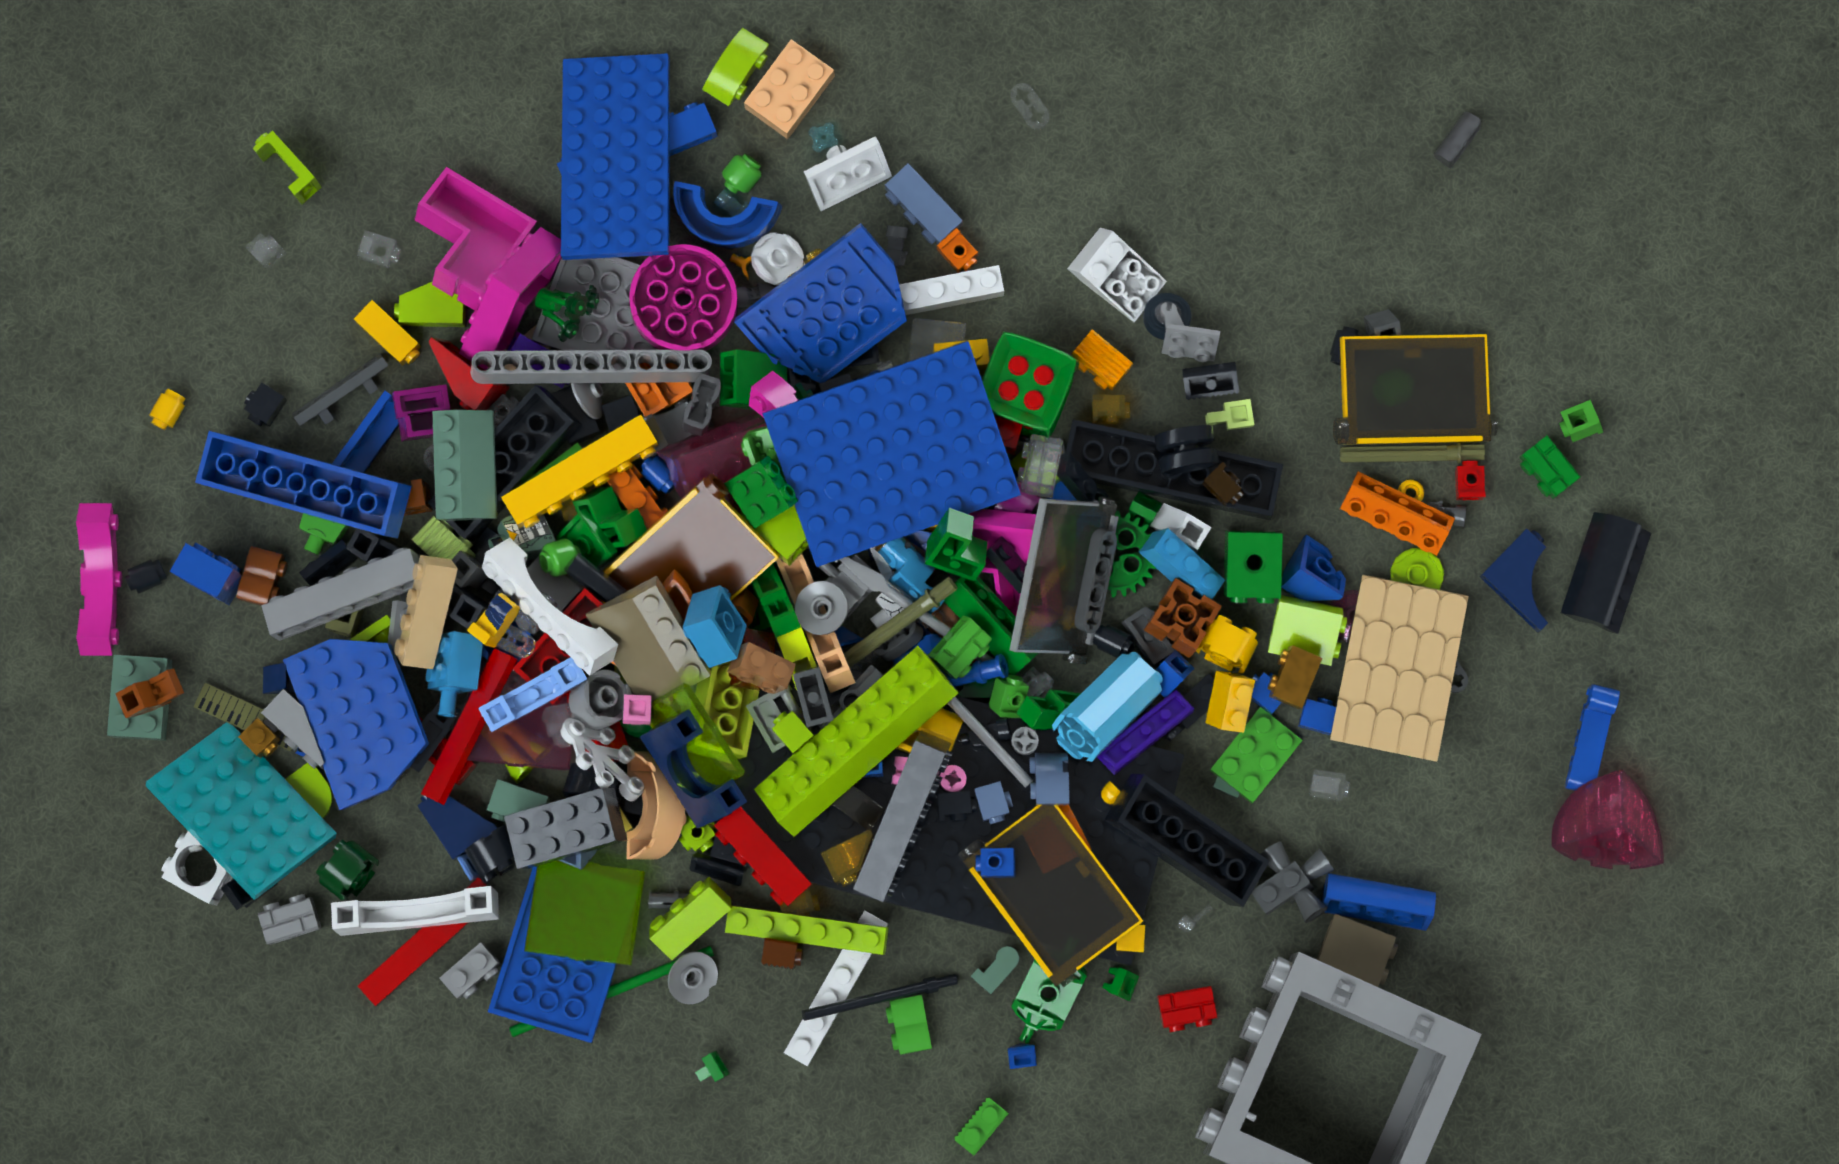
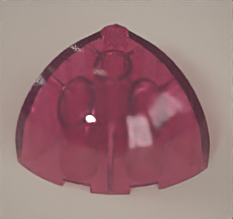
M1623 769L1613 771L1610 774L1585 783L1567 798L1557 813L1552 828V847L1574 861L1580 858L1590 861L1591 866L1613 869V865H1630V869H1639L1664 863L1662 837L1653 809L1643 791Z

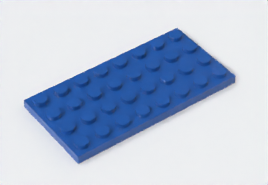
M668 54L563 59L562 260L669 255L670 58Z

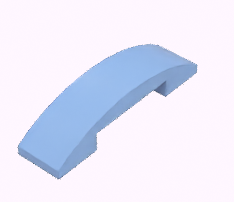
M570 657L550 668L549 671L509 693L497 697L478 709L490 731L493 732L563 695L586 681L587 677Z

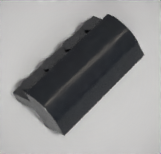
M1594 512L1560 613L1576 621L1594 624L1606 631L1618 634L1651 532L1641 528L1642 525L1615 515Z

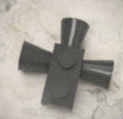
M1281 841L1274 843L1261 853L1262 856L1269 860L1268 866L1277 873L1252 891V895L1266 915H1269L1288 901L1291 904L1297 903L1305 923L1315 920L1327 910V907L1311 892L1314 890L1310 883L1311 880L1334 871V868L1320 848L1301 867L1298 866L1296 861L1291 864Z

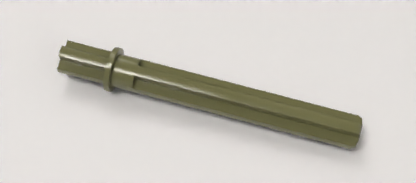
M1457 442V445L1353 446L1340 448V461L1342 463L1457 461V464H1460L1461 461L1484 460L1485 455L1484 444L1460 445V442Z
M948 577L933 589L927 588L925 594L918 598V600L846 651L844 656L849 668L933 607L938 608L942 600L957 590V586L953 583L952 579Z

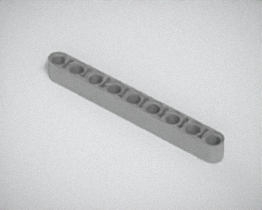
M704 350L481 351L472 358L470 374L472 379L480 384L695 382L701 374L709 376L712 359L709 353ZM591 363L596 365L598 368L595 370H589L585 367V365ZM619 363L625 368L617 370L612 365ZM647 363L652 368L645 370L639 364ZM674 363L678 368L669 369L666 364ZM701 363L705 368L697 369L692 364ZM484 364L487 365L490 369L486 371H481L477 368V366ZM512 364L517 369L510 371L505 369L504 366ZM533 364H540L544 369L534 370L531 366ZM567 364L570 366V369L562 370L558 365Z

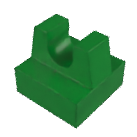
M1138 492L1129 508V513H1131L1130 521H1133L1136 515L1144 517L1142 526L1150 525L1159 512L1162 503Z
M1110 967L1108 973L1114 975L1115 978L1112 984L1104 983L1102 988L1119 998L1130 1001L1139 976L1119 967Z
M717 1051L703 1057L702 1061L705 1066L695 1072L700 1082L710 1076L717 1082L730 1074Z

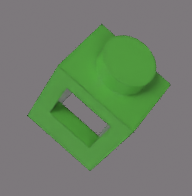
M1591 400L1561 412L1563 421L1559 425L1564 437L1570 436L1572 442L1595 433H1603L1601 423ZM1579 422L1584 423V424H1582V425H1579V426L1575 427L1576 424L1579 423Z
M1008 675L1007 678L996 677L989 708L1003 718H1020L1016 713L1027 696L1029 686L1023 682V678L1017 675Z

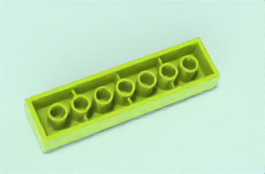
M917 646L754 790L777 822L795 837L958 694V691L934 661Z

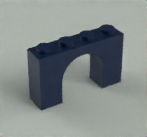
M687 709L659 723L641 735L640 738L698 829L729 815L745 804L747 800L733 779L719 785H713L705 781L693 768L687 754V743L703 733V730L690 709Z

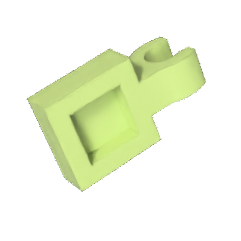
M1250 399L1223 403L1224 411L1210 412L1205 415L1206 425L1226 423L1227 430L1254 426Z

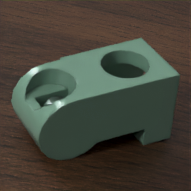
M1002 947L998 950L995 961L984 973L977 968L971 977L991 995L1017 966L1019 962L1018 952L1013 947Z

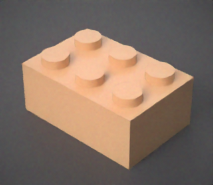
M791 39L745 100V109L789 139L835 77L834 69Z

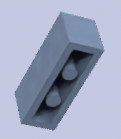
M909 164L904 166L885 184L886 198L894 206L899 204L905 210L903 213L904 217L912 225L917 223L924 230L921 234L931 245L934 242L938 245L953 230L959 229L963 225V220Z

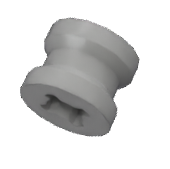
M1029 727L1017 729L1011 739L1014 751L1021 755L1033 753L1039 742L1037 733Z

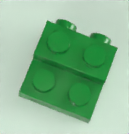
M769 455L724 483L753 529L771 520L798 502L793 488L786 483L780 474L778 465L771 460Z

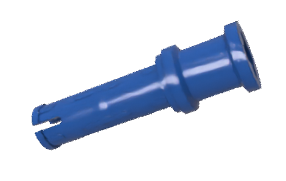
M998 654L994 659L983 662L976 660L972 664L971 670L962 678L953 679L947 674H943L954 687L972 682L984 684L987 680L996 677L1007 678L1009 671L1005 657L1002 654Z

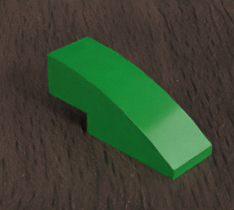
M772 563L752 581V585L777 638L801 628L783 583Z
M1049 689L1045 698L1026 696L1016 714L1031 729H1053L1052 724L1057 717L1081 693Z

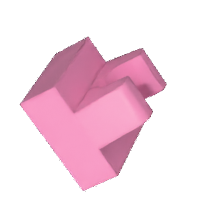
M624 694L623 724L650 725L651 696Z

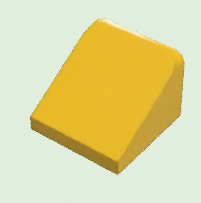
M1119 924L1117 929V937L1119 936ZM1138 925L1119 939L1116 951L1144 952L1145 925Z

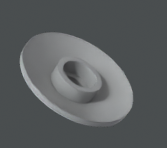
M571 383L574 396L583 411L592 419L601 418L603 415L601 398L603 390L599 383Z
M817 581L807 585L799 593L795 603V613L801 627L815 635H826L836 631L845 621L848 612V602L844 592L837 585L827 581ZM823 605L828 606V611L825 614L820 612V608Z
M695 951L682 955L672 965L668 975V988L671 995L683 1004H696L703 1001L709 996V989L717 983V966L710 956L702 952ZM691 972V977L686 979L687 975Z

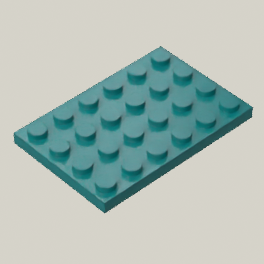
M226 722L147 780L146 787L255 900L334 840L337 833L264 757L256 756L238 737L241 733L232 724Z

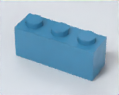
M1169 528L1154 531L1139 551L1144 558L1171 582L1177 578L1194 588L1191 595L1198 599L1203 595L1213 599L1225 581L1222 576Z

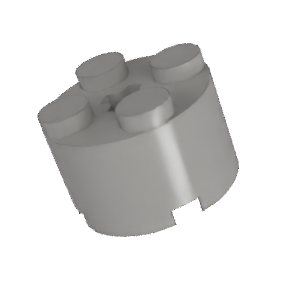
M599 670L587 676L586 681L571 689L569 695L571 717L581 721L585 728L597 731L617 723L623 719L624 694L632 695L628 684H624L620 679L621 676L611 670Z

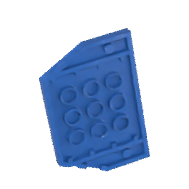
M861 223L734 318V323L761 353L768 355L774 364L777 365L779 361L781 365L793 369V372L807 375L819 383L829 380L907 321L895 263Z
M329 639L283 659L299 704L304 707L324 760L323 768L339 810L347 809L391 790L402 773L414 763L418 754H421L429 745L392 644Z

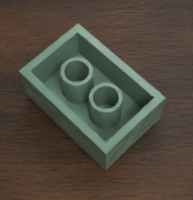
M114 655L107 736L112 738L166 741L169 704L142 715L125 718L115 693L134 683L147 681L168 669H172V660L158 657Z

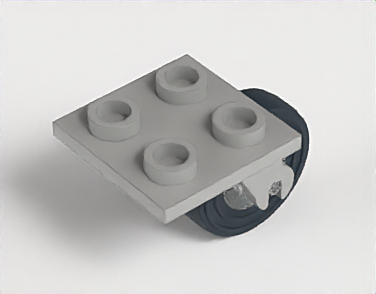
M1162 293L1148 301L1143 313L1144 325L1152 336L1163 340L1162 354H1168L1173 358H1194L1200 362L1215 360L1220 331L1190 327L1191 309L1182 297L1172 293Z

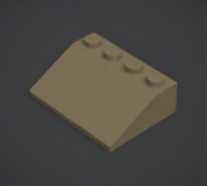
M657 576L586 613V617L593 628L601 627L618 644L614 663L634 695H650L651 701L685 690L710 677L711 668L698 656L695 646L685 636L683 632L684 620Z

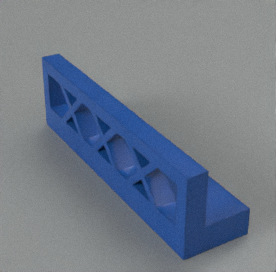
M387 391L383 392L332 464L363 473L366 472L399 426L391 394Z

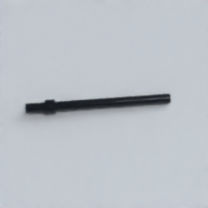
M955 974L939 978L932 976L924 978L923 982L802 1010V1018L804 1021L919 993H935L940 988L957 985V976Z

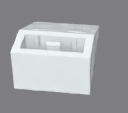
M1101 227L1067 268L1081 282L1133 322L1144 311L1148 301L1156 296L1167 282L1117 234Z

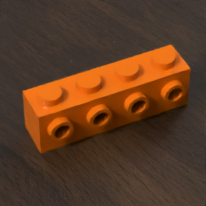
M634 464L622 473L616 471L608 476L610 479L606 482L607 485L612 486L618 500L626 510L638 508L647 530L668 512L665 507L660 509L655 501L659 498L650 486L645 488L642 485L640 479L643 476Z
M1359 471L1340 507L1341 510L1347 512L1350 516L1358 517L1370 523L1373 527L1383 529L1395 535L1398 539L1408 541L1418 546L1421 550L1436 556L1455 520L1454 517Z

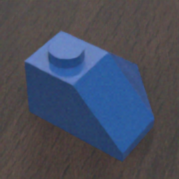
M1305 535L1284 569L1281 588L1302 600H1340L1344 595L1346 578L1341 571L1336 572L1330 562L1333 557L1328 548Z

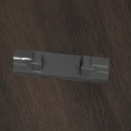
M378 354L293 412L294 419L301 426L318 414L324 424H328L334 418L327 407L359 385L363 384L369 394L378 390L371 377L388 366L387 362L381 354Z

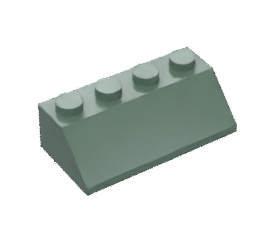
M432 411L436 519L442 521L497 519L494 411Z

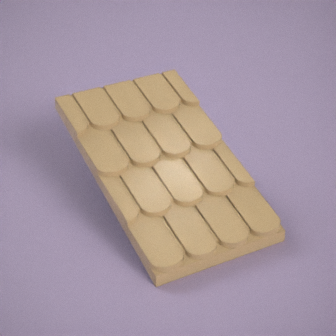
M1362 574L1330 740L1438 761L1468 595Z

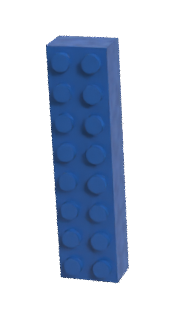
M212 431L208 432L195 483L393 538H398L412 487Z

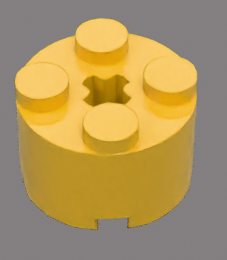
M1218 615L1213 623L1205 628L1207 633L1196 652L1199 654L1202 650L1206 653L1204 659L1226 670L1232 671L1233 667L1240 668L1238 673H1244L1258 645V641L1255 639L1257 633L1247 627L1240 629L1232 625L1233 622L1229 618Z

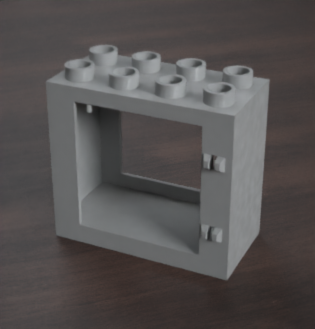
M1301 952L1291 954L1288 960L1279 956L1277 959L1274 958L1261 988L1273 993L1266 1011L1258 1007H1252L1239 1035L1240 1038L1251 1042L1244 1061L1230 1057L1218 1082L1217 1088L1229 1093L1223 1109L1220 1112L1208 1107L1196 1132L1195 1138L1207 1143L1203 1154L1225 1164H1312L1240 1131L1245 1118L1254 1122L1257 1115L1248 1111L1299 996L1418 1049L1368 1164H1425L1482 1034Z

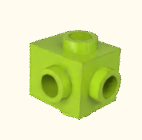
M687 816L686 824L682 827L680 833L682 836L678 840L687 851L693 848L696 853L699 850L704 853L713 846L715 824L712 822L700 827L702 835L696 838L692 835V830L696 826L690 816Z

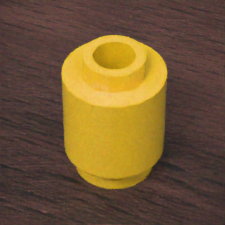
M166 389L164 394H160L149 414L153 418L151 423L163 430H166L167 426L173 428L185 407L183 403L186 398L170 389Z

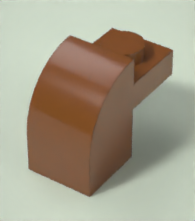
M173 668L147 681L134 683L115 694L125 718H130L171 703V700L184 694V691Z

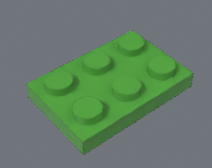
M1260 707L1246 724L1244 733L1240 732L1210 771L1219 776L1252 804L1303 740Z

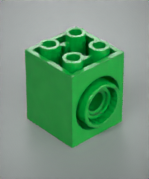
M1225 531L1224 596L1230 597L1229 601L1247 603L1248 598H1256L1258 603H1274L1275 598H1281L1283 533ZM1255 554L1259 557V564L1256 568L1249 569L1246 563L1247 559Z

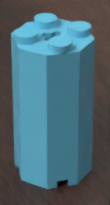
M1138 653L1121 654L1052 724L1053 730L1058 729L1059 735L1056 737L1058 744L1074 759L1080 760L1083 757H1088L1086 761L1093 762L1156 699L1162 691L1160 685L1163 681L1162 675L1145 662Z

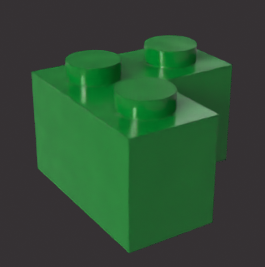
M612 486L595 488L581 498L572 501L577 514L585 508L588 510L615 548L629 545L647 531L644 519L638 508L621 510L617 495L614 493Z
M948 508L927 540L925 564L975 581L986 564L988 541L972 536L974 516Z

